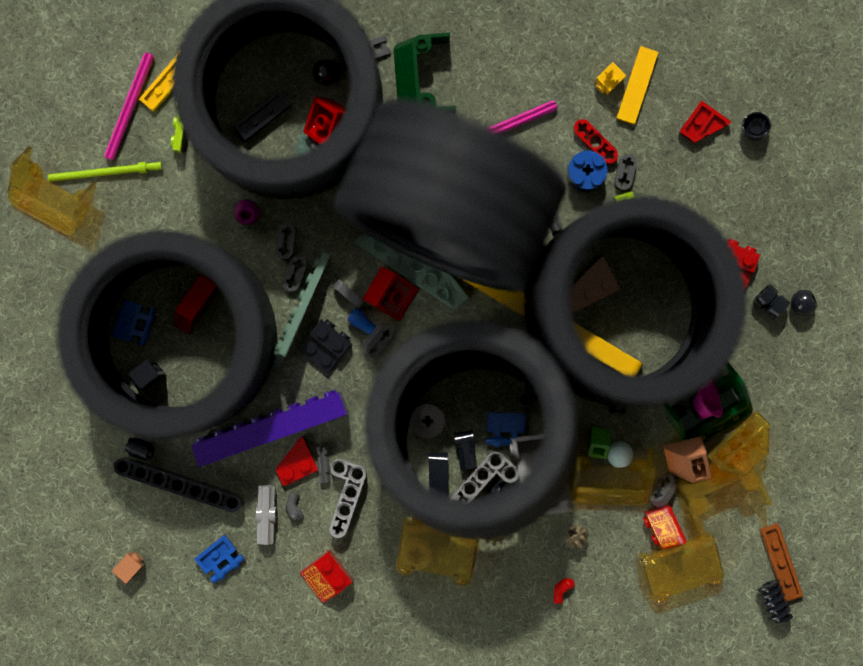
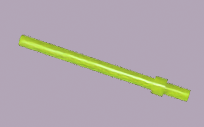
M138 162L136 165L48 174V181L53 182L134 172L142 174L152 170H161L163 165L162 162Z

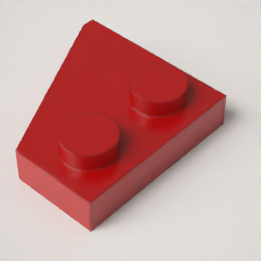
M701 100L678 133L692 143H696L728 126L732 121Z
M301 437L276 467V472L283 486L319 470L304 437Z

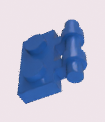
M124 300L112 336L132 342L134 335L139 336L137 344L145 346L146 340L150 337L149 330L151 324L154 323L156 318L154 317L156 309L149 307L147 314H143V305ZM139 319L145 320L141 331L136 329Z
M487 412V432H494V438L486 437V445L500 447L513 444L512 439L517 438V433H525L526 414ZM500 432L511 433V438H500Z
M225 534L194 560L205 574L210 570L214 571L215 575L210 579L216 584L219 580H224L233 569L239 568L245 558L242 554L236 558L232 556V553L237 548ZM226 559L229 563L221 569L218 564Z

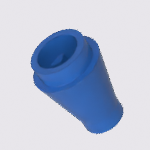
M355 308L347 318L350 325L369 335L376 327L362 309Z

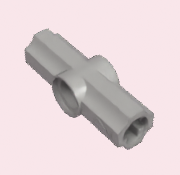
M273 485L258 486V506L256 507L257 544L261 545L274 544L277 507L275 506L276 489Z

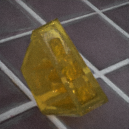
M756 410L710 452L707 457L721 471L740 476L746 475L769 453L770 423Z

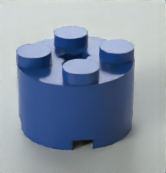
M582 151L576 154L567 167L569 183L581 192H590L598 188L607 175V165L603 156L593 151ZM586 167L591 171L588 176L582 171Z

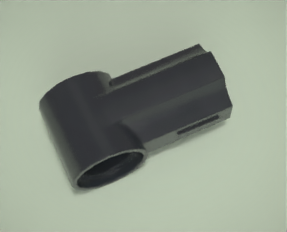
M473 430L454 433L461 470L477 468Z

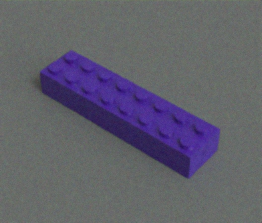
M336 390L324 393L325 397L322 399L316 396L305 400V405L301 406L300 403L288 406V411L283 412L282 409L269 413L270 417L264 418L263 415L251 419V424L249 425L243 422L232 426V431H228V428L215 432V437L210 438V435L195 439L196 443L191 446L198 466H204L349 414L342 392L337 393Z

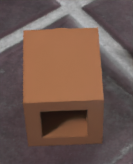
M129 552L112 572L127 584L145 563L138 553Z

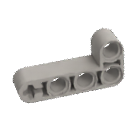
M491 452L456 489L450 498L459 499L461 495L458 493L461 491L468 498L467 500L474 499L496 473L504 481L512 483L518 479L519 472L501 453ZM492 456H500L501 462L499 465L494 466L490 463ZM512 468L515 470L514 477L506 478L504 475L505 471ZM482 469L488 472V476L484 480L477 477L478 471ZM467 484H473L475 491L467 494L464 491V487Z
M339 458L333 461L330 467L333 475L346 480L330 525V534L335 538H341L346 534L367 475L364 466ZM337 462H341L345 466V470L341 473L337 472L334 468ZM353 470H362L363 477L360 479L354 478ZM354 487L357 491L356 496H348L346 489ZM347 505L350 508V513L343 515L340 512L341 506ZM340 519L348 520L347 522L343 521L341 528L344 529V531L341 530L339 533H337L336 528H334V526H337L339 524Z

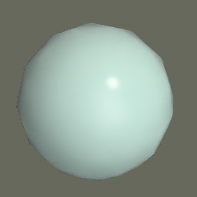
M618 441L610 445L607 458L614 467H626L632 462L634 453L629 444Z

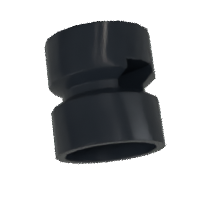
M772 284L767 285L753 300L760 309H765V314L772 320L783 313L790 304L783 295H778V290Z

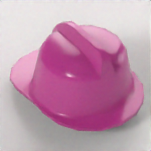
M713 380L708 381L705 387L698 390L692 402L700 419L711 416L721 417L723 415L717 387Z

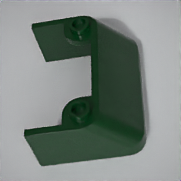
M450 32L418 35L395 45L393 52L397 99L413 100L436 106V98L433 94L429 92L420 93L417 55L428 53L433 44L450 43ZM456 105L441 106V108L456 112Z
M730 363L726 365L728 375L720 378L717 384L720 403L723 409L721 417L711 416L700 419L694 406L685 409L683 405L670 407L668 403H663L667 417L681 441L701 436L704 444L747 419L752 414L753 408L746 383Z

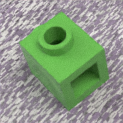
M591 428L588 438L589 457L607 459L611 444L610 429Z

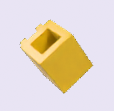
M612 62L594 81L596 83L595 86L601 93L605 92L608 95L624 80L626 75Z

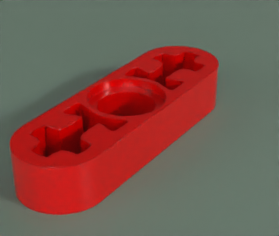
M580 119L574 124V134L591 151L603 156L607 165L613 164L617 160L618 151L587 120ZM579 124L581 126L585 124V130L588 133H590V131L593 132L587 140L584 138L587 136L585 132H578ZM592 137L600 139L601 144L599 147H593L590 144ZM604 144L607 146L604 149L608 153L610 151L613 152V160L610 158L605 159L606 153L603 150L601 151V153L598 152V150H600L604 146Z

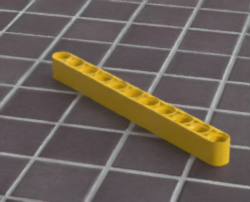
M462 279L518 314L525 315V293L521 291L498 290ZM573 322L580 340L593 356L616 371L637 376L643 363Z

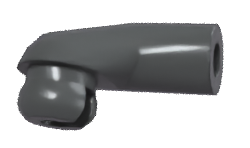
M290 491L285 508L291 519L300 520L303 517V512L296 506L299 494Z

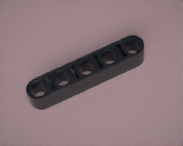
M448 452L429 453V489L446 497H449ZM430 527V547H449V535Z

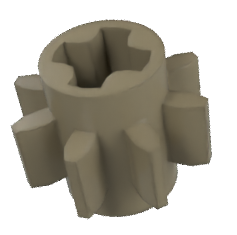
M573 525L566 531L567 537L564 540L572 549H575V547L582 549L588 543L587 537L590 534L582 525L579 527Z

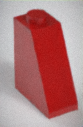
M200 275L175 309L173 325L189 335L216 292L217 285L212 279Z

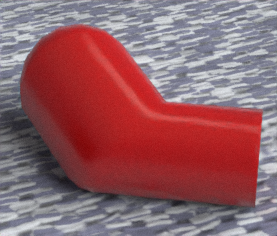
M564 578L555 585L553 603L563 604V595L568 590L574 588V580Z

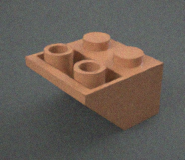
M701 436L663 446L670 474L691 483L712 479Z

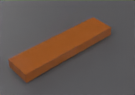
M779 523L760 528L775 577L780 580L778 584L783 587L781 591L785 593L784 599H787L789 602L803 597Z

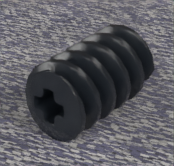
M779 579L766 582L757 589L758 592H764L760 599H767L763 606L770 607L765 612L766 614L772 613L768 620L775 621V623H783L793 618V615L789 613L791 611L790 607L786 606L788 601L784 599L785 593L781 591L783 587L778 584L780 582Z

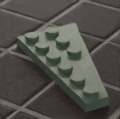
M365 233L353 242L452 310L468 299V296L448 273L410 258Z
M325 252L322 253L321 258L316 257L312 266L316 269L313 274L309 273L305 284H308L306 291H301L298 300L301 301L299 307L294 306L288 323L280 337L283 342L279 340L272 355L276 357L272 368L277 371L284 360L330 257Z

